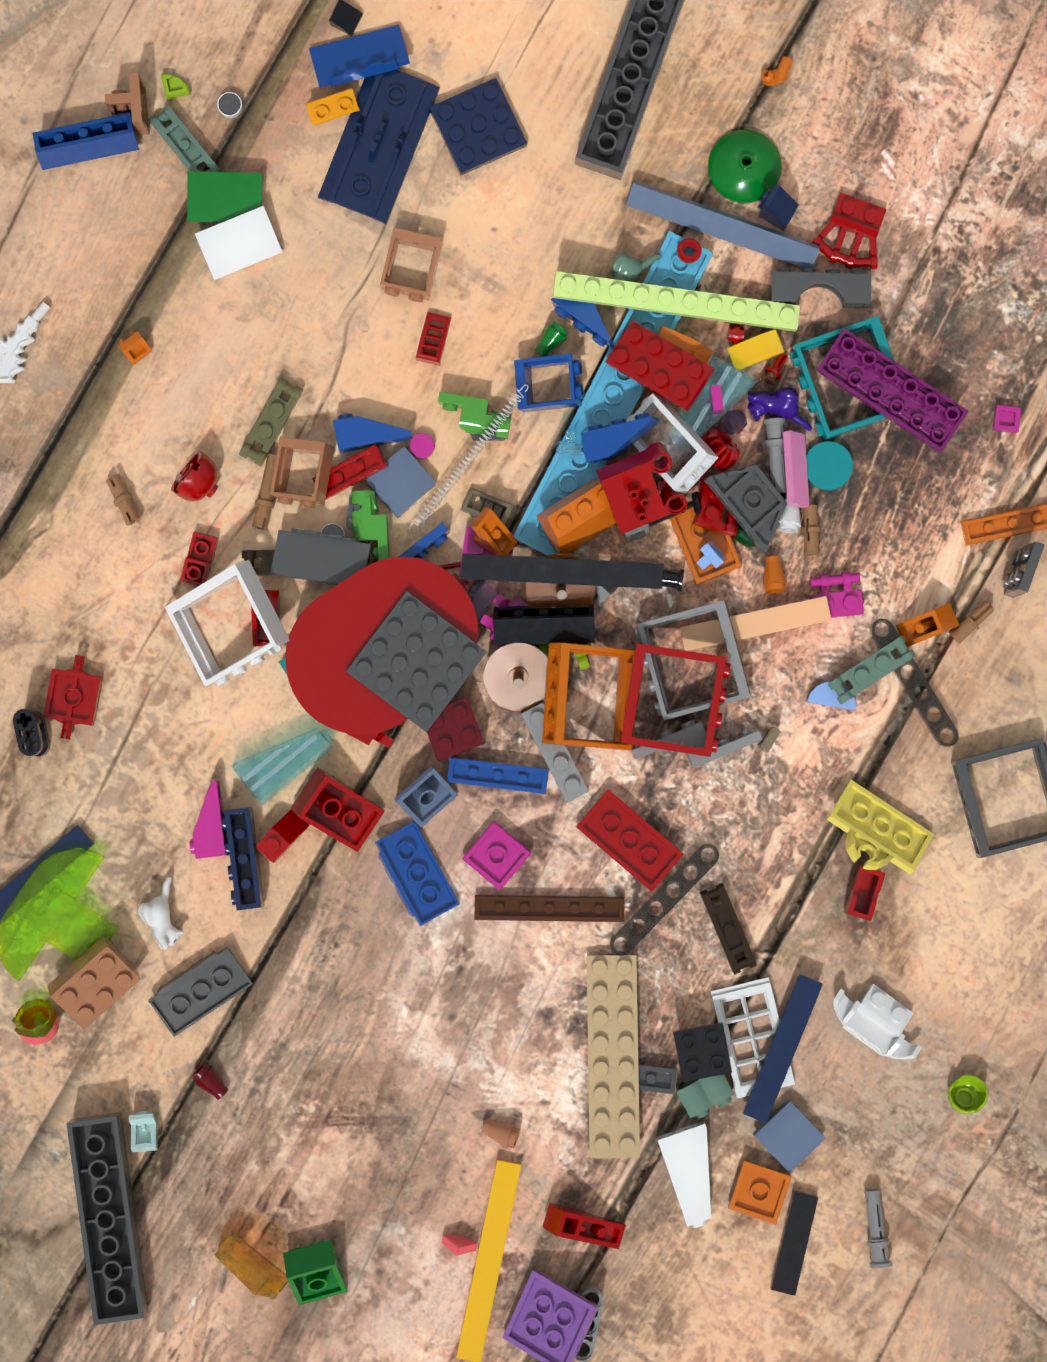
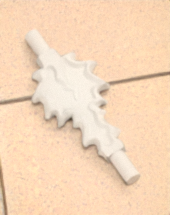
M44 302L39 305L31 317L28 316L23 323H17L14 335H8L7 341L3 337L0 338V383H15L14 375L24 370L20 364L27 361V359L20 357L18 354L24 352L23 347L35 341L31 335L37 331L40 320L50 309Z

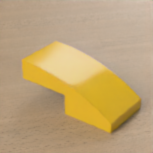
M777 329L727 348L736 371H741L754 364L767 361L785 353Z

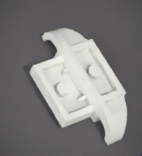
M875 984L870 985L860 1002H852L846 997L844 990H839L833 1000V1006L838 1019L843 1025L842 1028L882 1057L886 1056L893 1059H913L917 1057L922 1047L904 1040L905 1035L902 1033L914 1014L912 1011Z

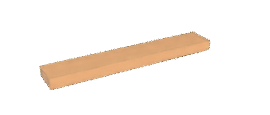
M826 596L730 616L736 641L832 621ZM719 619L680 627L685 651L725 643Z

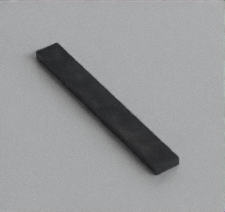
M462 553L461 579L662 589L664 564Z

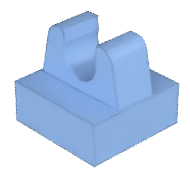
M710 541L700 549L704 556L696 563L702 570L711 563L717 568L727 558Z

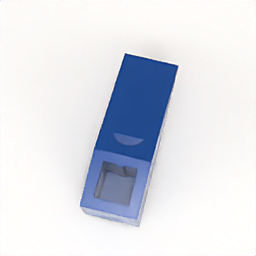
M557 298L551 299L554 306L553 311L562 319H566V317L571 319L576 329L582 333H585V331L593 335L592 339L601 347H604V345L611 349L614 347L595 304Z
M649 413L636 415L635 420L626 422V419L611 421L612 425L603 427L602 424L589 426L588 431L581 433L586 462L594 464L618 458L657 424L659 419L650 416Z

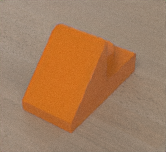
M484 508L471 524L472 529L476 532L473 540L493 555H508L518 543L490 508Z

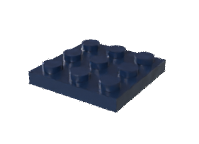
M497 78L429 107V111L460 176L527 147V141Z

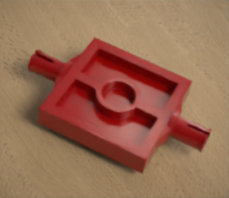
M75 655L73 669L51 670L43 718L55 719L63 723L60 737L63 739L71 740L73 725L84 724L94 726L102 677L89 675L82 671L85 656Z

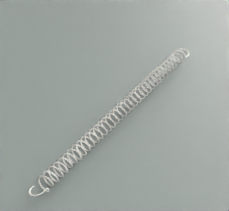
M514 393V395H515L518 399H519V397L522 398V399L524 398V396H523L521 393H520L521 396H519V395H517V394ZM511 397V399H512L516 404H514V403H512L511 401L508 400V402H509L511 405L513 404V405H515V406H518L517 402L515 401V400H516L515 398ZM505 404V406H506L510 411H511V409L515 410V407H514V406H513V408H512V407L508 406L507 404ZM502 408L507 415L503 414L502 412H499V413H500L503 417H504V416L509 417V414L506 412L507 410L504 409V408ZM496 415V417L502 422L500 424H503L502 420L506 421V418L503 419ZM490 423L495 429L496 427L500 428L499 424L498 426H496L493 423ZM487 426V427L491 430V432L493 433V434H491V435H495L493 431L497 432V429L494 430V429L490 428L489 426ZM482 434V436H483L487 441H485V440H483V439H481V438L479 437V439H480L482 442L484 441V442H486V443H489L488 439H492L491 436H490V438H489V437L485 436L484 434ZM476 441V443H477L481 448H482V446H486L485 443H484V445H483V444H481V443H479V442ZM470 448V450H471L475 455H476V453H477V454H480V451H479V450H478V452H476V451H474L473 449ZM467 452V453L471 456L472 459H470V458L464 456L469 462H470V460H471V461H474V458H473V457H477V455L474 456V455L470 454L469 452ZM461 459V461H462L467 467L463 466V465L460 464V463H458V464H459L463 469H464V468H468V465L466 464L467 462ZM455 467V468H456L461 474H459V473L455 472L454 470H452L456 475L458 474V475H460V476H463L462 472H466L465 469H464V471H463V470L459 469L458 467ZM450 474V476L456 481V477ZM444 481V483H445L449 488H450V486H451V487H454V484H453V483H452V485H450V484H448L447 482ZM441 485L446 490V492L440 489L438 490L444 495L441 497L445 498V494H448L447 490H451V488L448 489ZM432 496L438 502V504L433 502L432 500L430 501L437 508L436 505H440L439 501H442V498L440 497L441 500H439L436 497ZM427 503V505H428L432 510H433V508H435V507H433V506H431V505H429V504ZM424 507V508L429 512V514H427V513H425V512H423V511L421 510V512H422L426 517H427V515H428V516H431V513H430V512H434V510L431 511V510L427 509L426 507ZM415 518V519L421 524L420 527H422V523H421L422 521H420L419 519Z

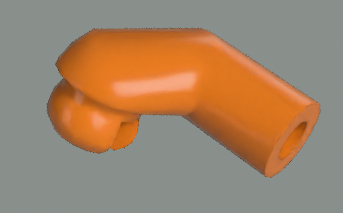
M783 56L777 69L769 71L766 69L761 73L762 82L767 86L783 83L788 76L793 60Z

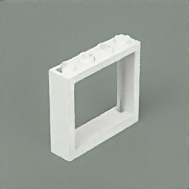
M249 560L232 565L165 607L205 687L215 683L219 687L229 682L228 677L233 674L236 677L246 672L247 665L255 666L265 660L264 655L269 654V656H272L282 651L281 645L290 641ZM238 579L270 642L220 671L189 608Z

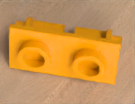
M352 88L305 103L313 126L359 111Z

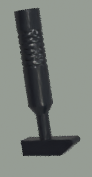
M696 491L691 493L692 501L688 503L687 508L693 506L694 512L699 515L702 505L700 494ZM670 514L649 523V525L653 526L677 515Z

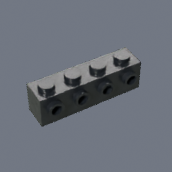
M594 604L494 607V645L503 646L510 643H526L535 646L549 643H577L580 645L595 643Z

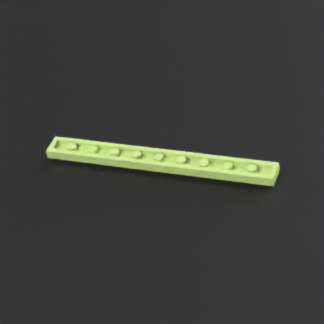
M558 271L555 272L552 298L794 332L798 328L800 305Z

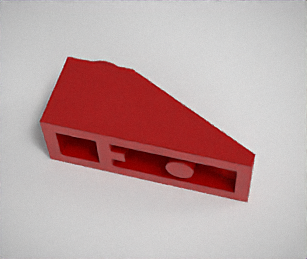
M549 1203L542 1227L558 1237L619 1249L626 1225L571 1207Z

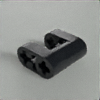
M18 710L13 716V725L20 752L26 756L39 757L46 755L50 749V740L45 718L36 710Z

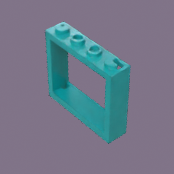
M879 316L794 344L791 349V362L794 367H798L800 376H798L800 387L802 390L806 389L809 398L806 399L808 410L810 413L815 414L817 422L814 423L817 435L819 437L822 436L824 441L887 420V418L879 413L830 430L803 353L835 342L844 328L854 335L868 330L874 348L894 361Z

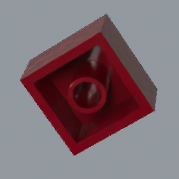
M467 697L449 703L427 731L438 762L485 744Z

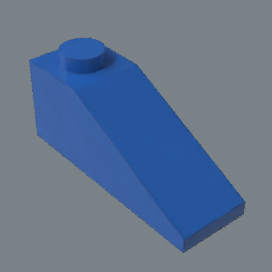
M352 414L340 415L338 420L333 421L340 453L369 448L375 444L380 446L413 438L410 430L359 416L353 417Z

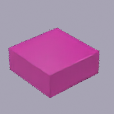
M720 384L712 385L709 388L712 414L722 413L724 407Z
M996 405L992 431L1018 433L1021 408Z

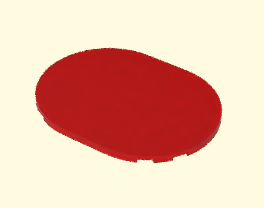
M413 557L387 558L362 568L312 601L293 625L289 635L290 641L287 642L285 664L288 681L303 709L326 727L354 735L383 732L406 721L407 717L346 671L406 591L477 644L478 622L475 608L466 590L453 575L440 566L423 559Z

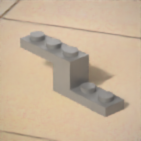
M691 720L680 725L682 730L673 733L669 729L657 734L659 739L655 740L673 744L681 741L682 745L704 748L707 734L702 722L696 724L695 720ZM752 728L738 733L739 738L730 742L729 737L718 741L717 753L712 752L711 757L686 753L692 768L698 767L763 740L760 731L753 732ZM635 745L636 749L631 750L636 760L660 749Z

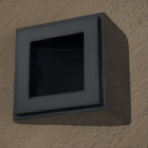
M339 0L329 19L330 26L353 36L363 13L347 2Z

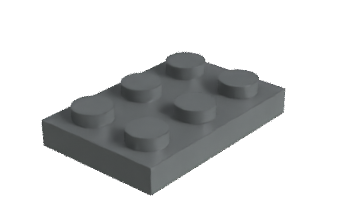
M1035 541L1020 548L1019 551H1015L1011 560V564L1014 565L1011 574L1006 575L1003 582L1005 596L1015 598L1028 593L1045 546L1044 544Z

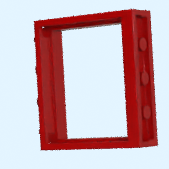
M636 643L621 743L711 757L712 752L717 753L719 738H715L714 734L716 727L721 728L723 713H719L718 709L719 703H725L727 688H722L723 678H729L731 663H726V657ZM646 653L718 664L704 748L633 737Z

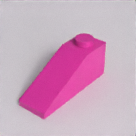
M211 781L193 832V839L189 842L191 854H195L196 859L226 855L225 841L227 839L226 831H223L221 817L224 814L219 781Z

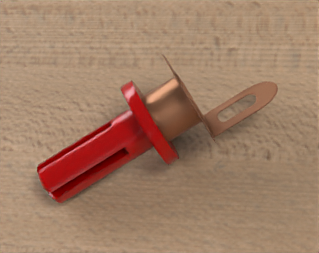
M785 353L778 356L772 368L767 367L765 369L767 375L760 376L754 388H758L763 381L769 385L777 386L775 379L781 378L779 371L788 358Z

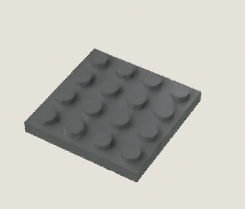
M406 591L346 672L427 732L487 651Z

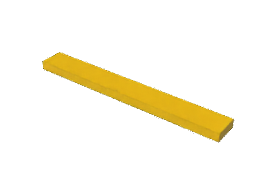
M497 1159L456 1355L458 1359L472 1362H481L522 1165L520 1163Z

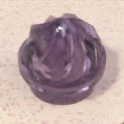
M740 410L728 411L725 417L722 418V425L730 435L740 434L747 425V417Z

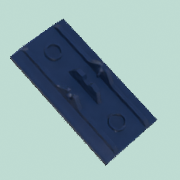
M398 70L364 78L356 98L359 111L351 113L319 192L318 199L345 207L387 225L429 118V107L434 105L440 87Z

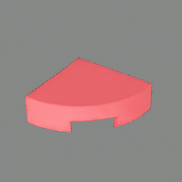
M454 1234L443 1235L441 1242L457 1256L476 1251L478 1244L468 1237Z

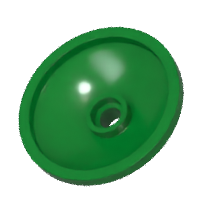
M746 129L730 132L719 139L711 150L708 160L709 178L716 191L730 201L743 204L757 202L762 199L767 189L773 190L779 181L782 170L781 157L775 144L762 133ZM749 159L751 164L749 166L743 165L742 160Z

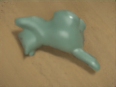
M626 253L619 254L614 260L611 273L615 280L634 282L643 270L659 260L662 255L659 253L653 254L644 261H640L637 258L629 257Z

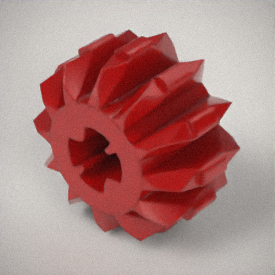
M712 428L702 436V440L719 457L711 465L712 467L722 471L727 470L729 467L731 468L736 463L740 451L737 448V444L733 442L726 432H722L718 428Z

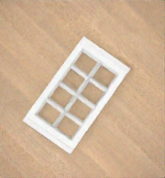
M769 977L710 991L718 1023L722 1022L724 1026L732 1073L730 1074L737 1099L749 1096L756 1080L742 1082L738 1067L756 1063L758 1072L760 1071L761 1061H764L766 1054L759 1055L756 1040L774 1036L780 1021ZM764 993L767 1009L749 1013L745 997ZM741 999L744 1014L726 1018L722 1003ZM769 1014L772 1030L754 1034L751 1018ZM746 1020L749 1036L731 1040L728 1024ZM751 1041L755 1057L736 1061L733 1045ZM791 1065L781 1088L795 1085Z

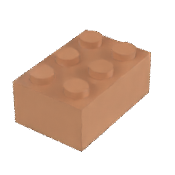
M103 936L47 986L50 997L74 1021L85 1029L140 981L141 978L138 969Z

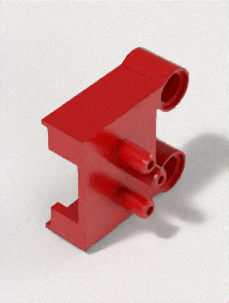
M652 443L646 450L595 470L621 534L670 514H681L687 508L688 501L684 493L674 491L669 484L663 487L660 494L657 489L652 471L659 474L666 473L673 464L668 450L662 443ZM663 456L661 459L655 460L656 457ZM678 497L676 500L670 501L672 498Z

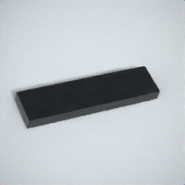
M793 1190L770 1289L773 1291L796 1295L818 1196Z

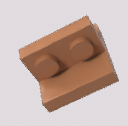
M139 72L128 73L130 92L114 90L111 92L112 94H105V103L112 116L130 112L132 123L139 135L149 134L146 85Z

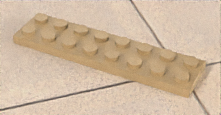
M637 955L587 956L590 1158H640Z

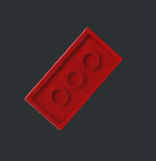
M633 320L605 361L610 367L686 412L689 411L715 371L712 366Z
M609 789L576 826L577 829L651 892L684 855Z

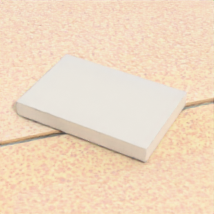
M264 206L195 233L214 280L283 252Z

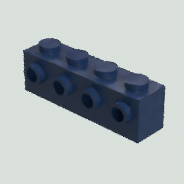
M248 807L225 810V816H222L221 819L223 831H227L228 841H225L226 856L230 855L231 865L228 866V876L230 881L233 880L234 890H231L232 905H236L237 911L264 907L258 849L255 847L257 841L253 809Z

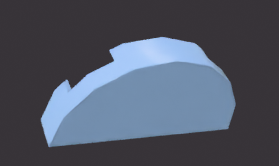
M829 682L816 686L809 693L806 701L856 711L855 698L852 697L841 705L837 700L838 695L835 690H831L828 686Z

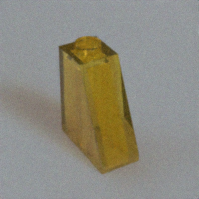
M229 1235V1237L224 1238L218 1246L219 1249L214 1254L254 1295L276 1298L288 1283L286 1274L241 1237Z

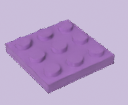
M535 1269L531 1272L502 1338L541 1362H574L599 1306Z

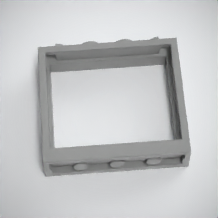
M726 600L637 624L638 629L635 630L637 642L653 646L649 633L650 628L717 611L739 691L726 695L725 703H719V705L751 697ZM646 653L644 667H649L651 677L648 678L651 692L656 691L658 701L654 702L658 716L662 715L663 720L711 708L712 699L670 710L656 655Z

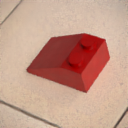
M317 767L290 808L300 819L356 852L359 851L385 812L384 809L319 767Z

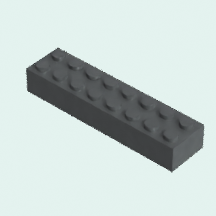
M631 0L578 148L575 165L620 181L622 180L685 0Z
M117 1112L71 1119L66 1124L94 1325L144 1318L149 1311L122 1113Z

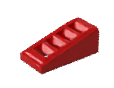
M427 312L417 349V361L440 366L451 317ZM431 320L445 323L444 328L430 325ZM428 330L442 332V335L440 337L428 334ZM426 339L439 341V346L426 343ZM424 348L436 350L437 354L435 355L423 351Z

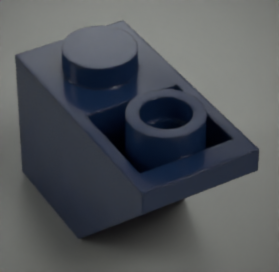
M776 184L773 190L767 189L758 206V208L762 209L759 217L785 231L799 204L781 186Z

